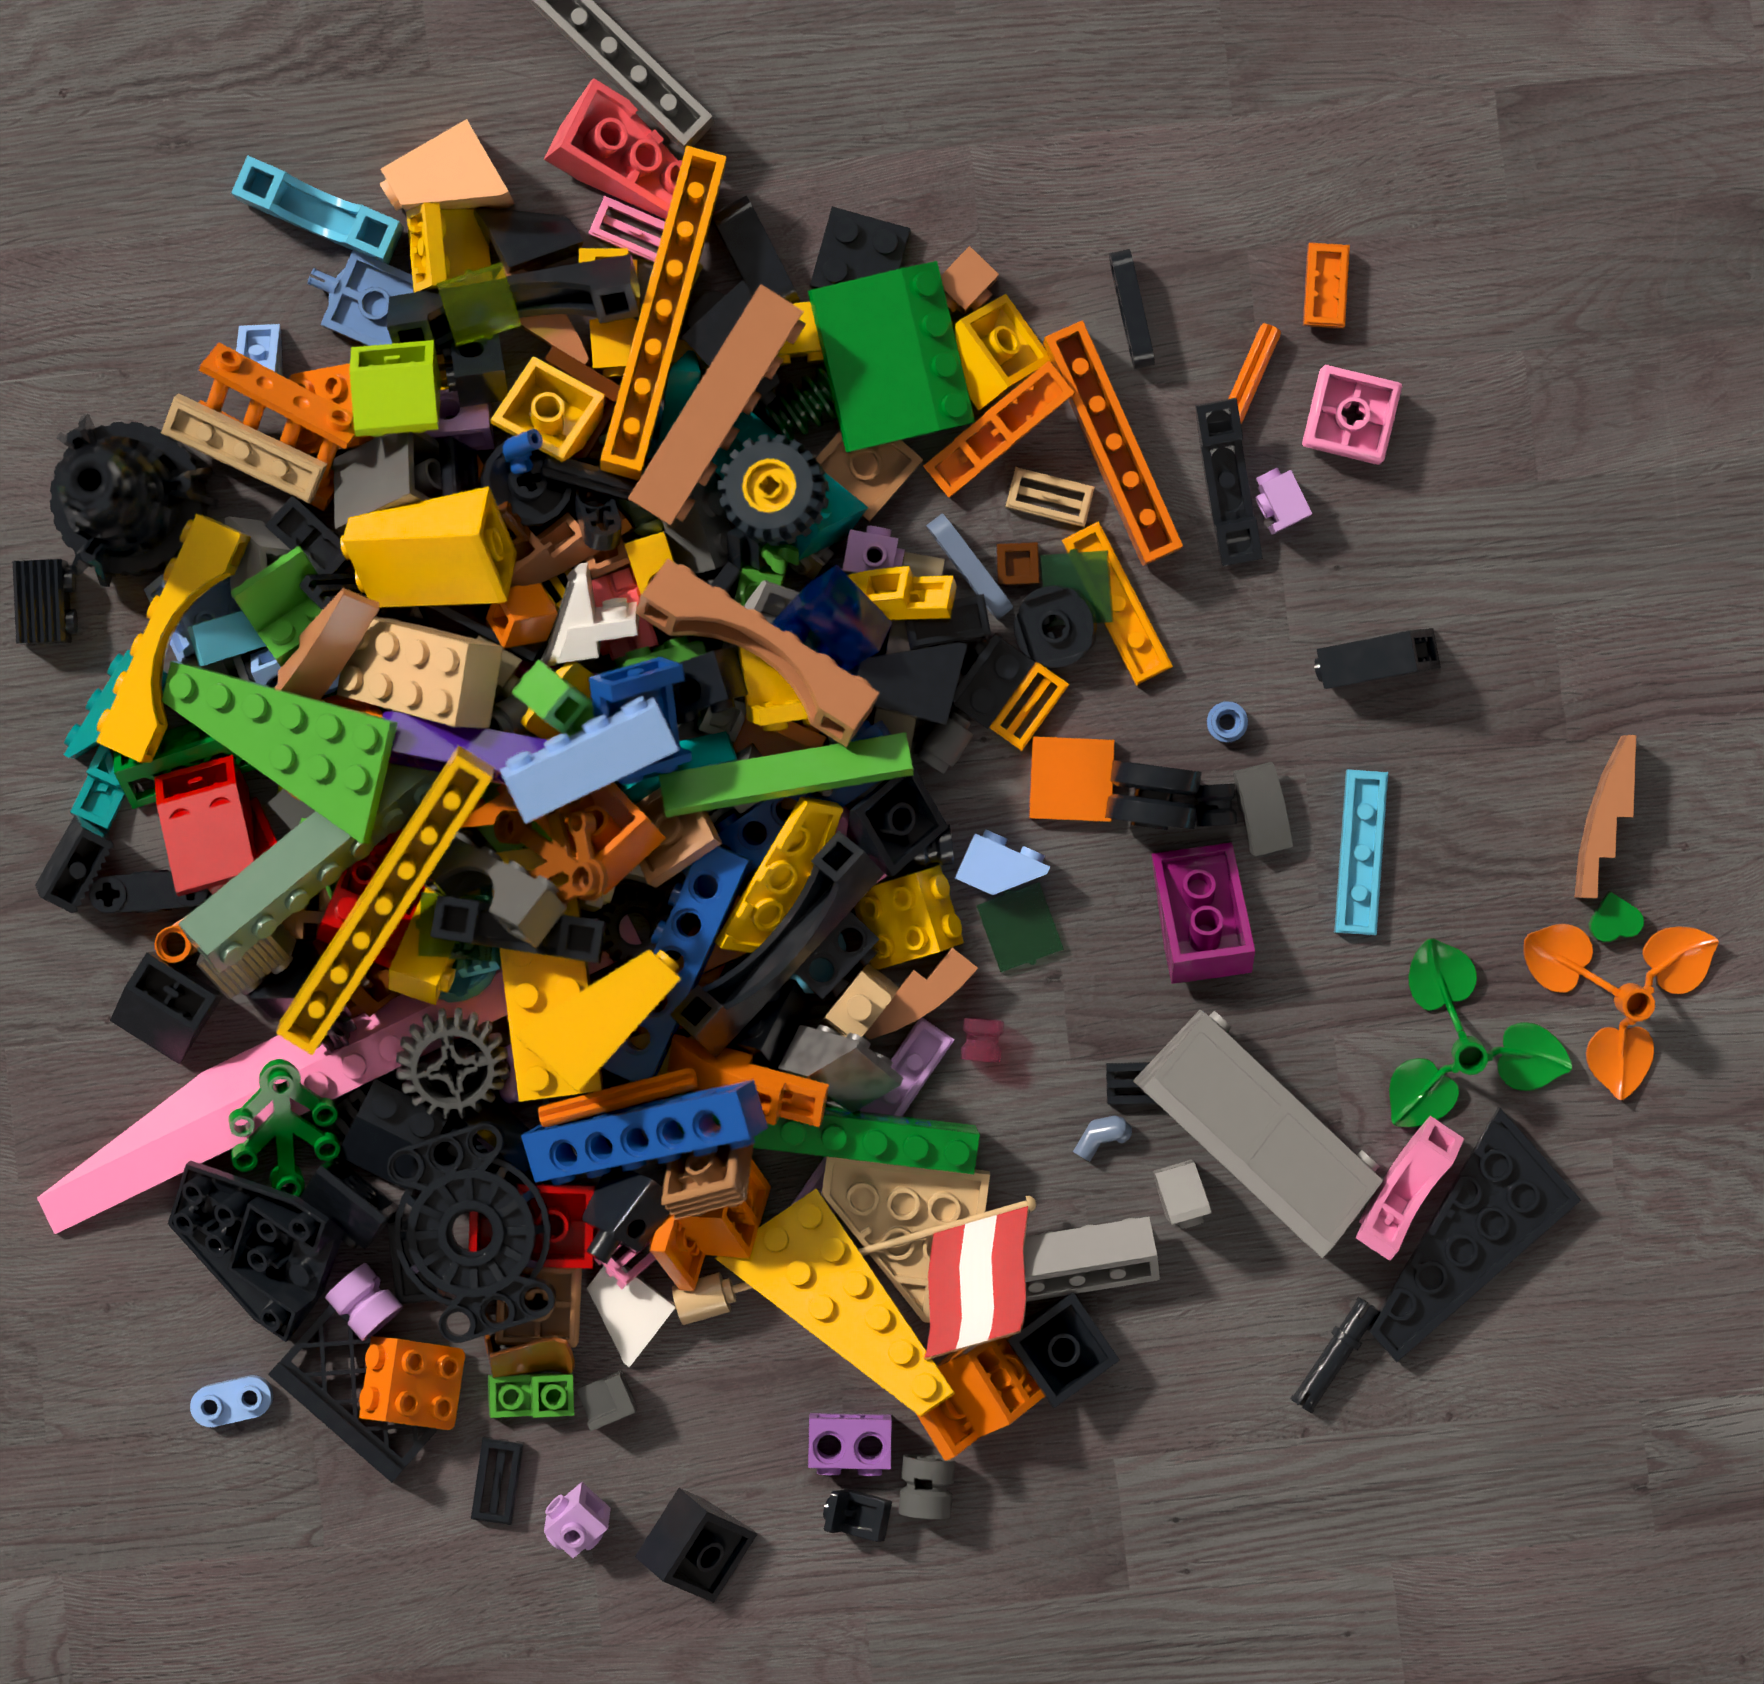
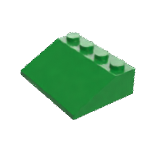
M937 261L900 268L808 291L846 453L949 430L975 422Z

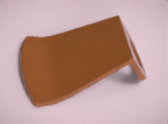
M489 1334L484 1336L493 1378L544 1370L571 1374L574 1370V1355L569 1343L565 1339L557 1337L541 1338L493 1353Z

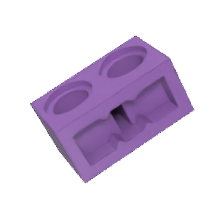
M810 1413L808 1468H817V1474L840 1475L841 1469H858V1475L862 1476L882 1475V1469H891V1415ZM825 1435L836 1436L841 1442L840 1450L833 1455L822 1453L817 1445L820 1438ZM870 1435L877 1437L882 1442L881 1450L872 1456L863 1454L858 1447L860 1440Z

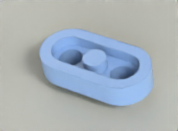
M256 1375L206 1385L193 1395L190 1411L195 1421L205 1427H216L256 1418L264 1414L271 1406L273 1390L267 1380ZM250 1390L256 1393L258 1397L256 1404L249 1405L245 1402V1391ZM206 1400L216 1402L218 1407L216 1413L209 1414L205 1411L204 1402Z

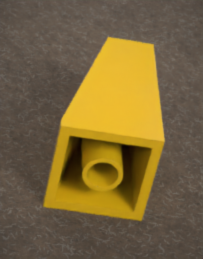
M489 486L349 517L345 533L340 539L341 550L345 559H351L355 568V579L359 591L366 593L367 598L378 602L379 607L501 603L508 600L517 552Z
M648 950L524 1026L515 1034V1037L575 1091L579 1092L681 979L674 973L679 966L662 950L656 955Z

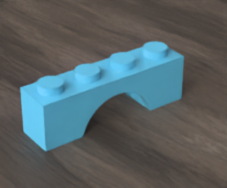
M248 155L231 192L238 201L388 265L404 231V227L396 219L366 206L354 204L323 192L283 170Z

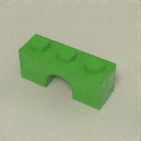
M540 660L523 676L521 682L512 692L543 720L562 734L567 733L568 736L584 730L583 724L594 718L592 699Z

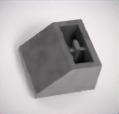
M800 1025L778 1067L784 1073L829 1084L826 1106L850 1113L856 1112L899 1087L904 1079L891 1068L893 1062L889 1058L877 1052H872L869 1049V1041L854 1033H848L847 1037L841 1036L835 1030L824 1025H819L817 1029Z

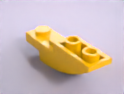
M910 566L881 568L846 575L826 582L802 595L794 628L795 630L813 628L818 632L875 631L877 620L951 618L957 585L953 576L913 577Z

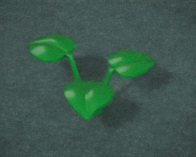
M1435 938L1427 939L1414 954L1408 975L1409 989L1416 1003L1423 1009L1435 1010L1445 1004L1459 1039L1455 1041L1451 1050L1454 1060L1453 1064L1444 1065L1438 1070L1431 1060L1414 1058L1403 1062L1396 1068L1390 1079L1389 1097L1391 1121L1397 1127L1421 1126L1430 1116L1436 1120L1445 1116L1454 1107L1459 1095L1458 1085L1453 1079L1445 1076V1074L1448 1072L1458 1073L1459 1071L1468 1075L1478 1074L1484 1070L1488 1061H1492L1493 1057L1498 1054L1501 1055L1497 1062L1500 1077L1508 1086L1521 1091L1535 1090L1543 1087L1557 1077L1572 1070L1570 1058L1560 1041L1547 1029L1535 1023L1521 1022L1509 1026L1503 1034V1047H1494L1489 1051L1485 1050L1479 1039L1467 1036L1452 1001H1462L1471 995L1477 982L1476 969L1471 959L1464 952Z

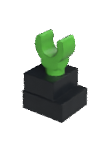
M737 527L727 532L728 562L739 569L749 565L760 570L769 564L775 573L785 574V562H791L794 565L799 564V550L795 546L787 544L771 546L768 542L761 544L754 541L748 535L746 536Z

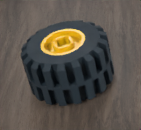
M767 434L760 435L758 442L754 443L751 439L743 442L742 444L745 448L741 452L734 449L729 455L733 459L730 465L723 464L721 473L724 475V480L718 481V490L722 493V498H719L722 508L727 512L726 516L746 536L748 535L754 541L761 544L768 542L771 546H780L782 541H786L788 544L797 542L796 537L801 534L807 537L812 533L811 525L814 522L819 525L822 521L823 516L820 514L822 508L827 509L829 500L825 495L829 491L828 481L824 478L825 472L822 466L802 444L796 440L790 441L786 436L776 435V439H773Z

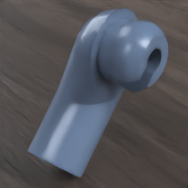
M1115 1115L1095 1119L1089 1123L1073 1152L1090 1162L1101 1143L1118 1141L1121 1144L1127 1142L1131 1138L1132 1127L1124 1118Z

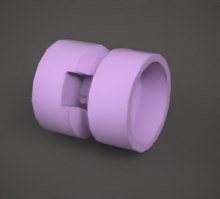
M367 1263L360 1265L344 1277L325 1297L339 1315L348 1314L350 1316L348 1325L362 1341L377 1333L403 1308V1305L389 1289L380 1290L381 1279Z

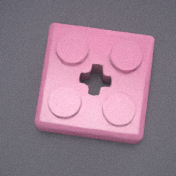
M1324 365L1319 371L1302 445L1307 448L1379 465L1385 460L1402 384ZM1351 405L1357 406L1356 413L1362 415V420H1356L1353 425L1347 424V418L1342 416V411H1346Z

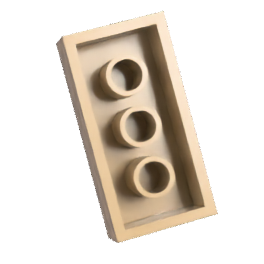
M375 616L359 645L340 672L337 695L454 727L489 728L503 646L386 616Z

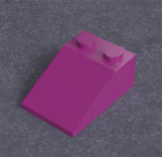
M1232 842L1152 853L1151 858L1163 944L1171 984L1252 973L1255 947Z

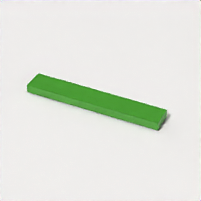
M906 732L851 741L847 747L842 744H834L659 774L665 815L666 817L911 776L913 775V767Z

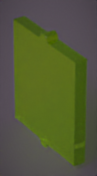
M502 262L475 271L467 269L463 275L436 283L456 346L484 337L491 339L493 334L521 325Z

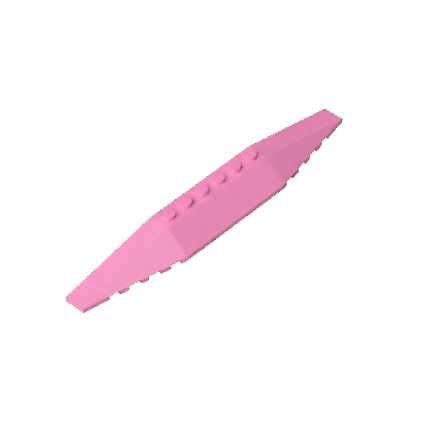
M628 914L625 915L619 926L622 938L633 945L642 944ZM602 951L601 964L588 962L589 975L617 961H613L609 958L610 955L606 951ZM502 965L501 969L497 970L491 984L480 994L468 1000L448 1003L445 1000L438 999L436 1005L402 994L389 1001L371 1017L363 1013L353 1018L352 1020L357 1026V1030L350 1032L349 1045H344L342 1048L334 1050L332 1054H329L327 1049L321 1045L311 1055L277 1035L203 1071L37 1197L54 1234L183 1173L185 1165L190 1161L201 1164L234 1148L240 1143H244L252 1133L245 1137L233 1135L230 1131L228 1117L232 1111L241 1108L260 1089V1072L272 1060L284 1059L289 1061L299 1070L300 1083L321 1098L333 1100L401 1067L402 1065L396 1062L397 1052L404 1051L400 1046V1040L402 1037H412L409 1032V1027L412 1023L425 1028L422 1017L425 1014H429L436 1021L438 1020V1010L443 1008L447 1013V1018L454 1017L455 1009L459 1007L462 1009L463 1019L466 1020L472 1012L478 1013L477 1026L487 1020L494 1022L508 1015ZM454 1036L455 1040L461 1038L460 1036ZM441 1038L431 1042L422 1051L420 1057L440 1048ZM279 1079L274 1083L279 1084L285 1082L286 1080ZM290 1098L291 1110L299 1116L310 1111V1109ZM273 1100L253 1118L255 1123L253 1132L274 1112ZM244 1119L238 1120L235 1125L242 1126L248 1121Z

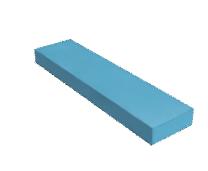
M1346 770L1334 929L1336 933L1377 935L1388 772Z

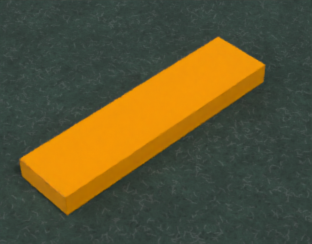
M1099 521L1063 539L1062 543L1135 685L1137 686L1172 668L1173 666Z

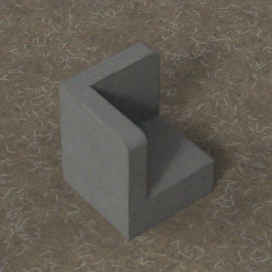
M622 1370L584 1385L577 1391L589 1419L587 1425L590 1431L631 1415L638 1408Z

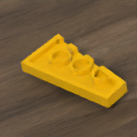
M800 797L716 938L715 943L721 949L753 953L784 919L810 876L814 866L811 860L835 835L843 812V808L837 802Z

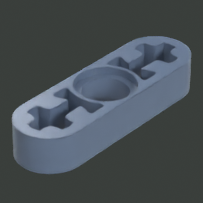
M943 513L926 525L928 531L976 595L984 594L986 608L996 620L1014 608Z

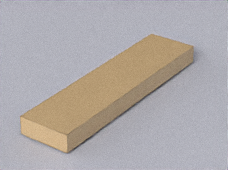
M181 394L174 397L161 431L162 434L307 503H311L314 500L327 467V463Z

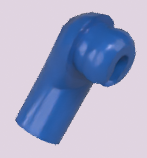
M530 429L509 438L504 443V457L506 462H510V469L513 474L519 475L532 470L533 463L530 460L532 451L541 448L543 444L542 436L538 430Z

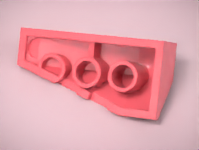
M595 78L592 79L560 125L544 160L578 181L663 219H667L682 160H677L662 143L664 138L656 129L652 131L636 114L638 109L629 99Z

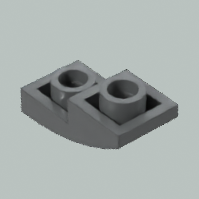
M1268 762L1233 771L1238 808L1244 814L1250 853L1257 857L1293 847L1286 805L1274 763Z

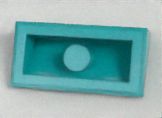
M687 351L669 371L659 434L660 441H664L700 382L701 371L697 355L694 351Z

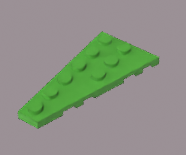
M179 661L170 662L162 697L163 703L358 842L370 844L398 722Z

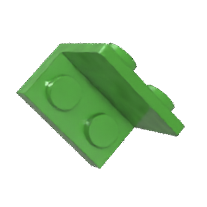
M296 547L289 553L281 556L277 561L253 577L248 578L231 591V595L280 667L299 649V635L322 611L300 587L306 575L318 574L301 547Z

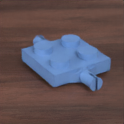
M354 249L346 267L336 278L316 268L312 270V276L325 282L309 276L307 284L329 293V306L320 324L322 327L366 346L392 344L387 329L389 297L414 292L411 274Z

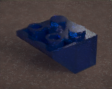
M835 565L808 583L770 624L781 631L793 633L801 640L802 644L818 654H825L831 657L838 667L847 672L880 650L892 622Z

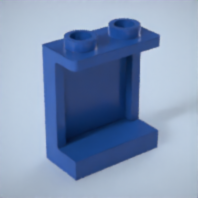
M658 657L589 677L594 718L600 715H606L609 718L622 712V705L632 699L644 697L647 700L653 697L679 749L618 779L619 783H637L643 780V775L653 772H673L679 769V764L692 761V752L682 748L679 743L672 684L684 681L682 664Z

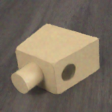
M868 963L819 1023L835 1030L844 1037H847L848 1033H854L863 1037L893 999L899 987Z

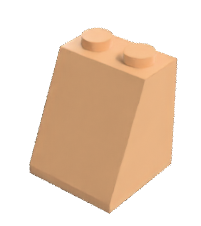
M467 119L381 168L386 180L379 184L396 211L402 208L408 211L424 202H440V209H476L479 207L501 209L509 208L515 204Z

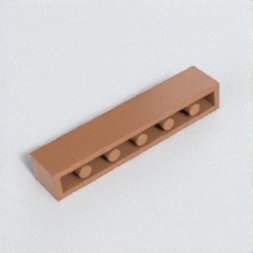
M759 286L628 499L670 525L673 524L676 518L681 522L685 520L696 502L689 496L698 483L704 487L706 486L718 466L711 462L719 448L727 451L740 431L734 427L735 422L742 412L749 416L762 394L755 391L764 376L772 380L784 359L778 356L781 348L786 341L793 345L805 327L806 323L800 320L804 313L803 310L765 286Z

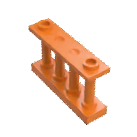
M219 342L200 365L199 371L210 376L214 381L207 403L202 400L198 403L257 431L265 407H268L287 418L280 441L295 448L302 426L324 437L317 459L327 463V467L316 496L309 503L324 511L334 498V471L331 470V466L338 446L346 449L355 438L353 414ZM229 387L251 398L243 422L222 411Z

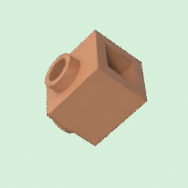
M970 246L941 275L948 309L952 313L958 309L965 315L970 308L976 311L983 307L993 296L989 289L999 277V274Z

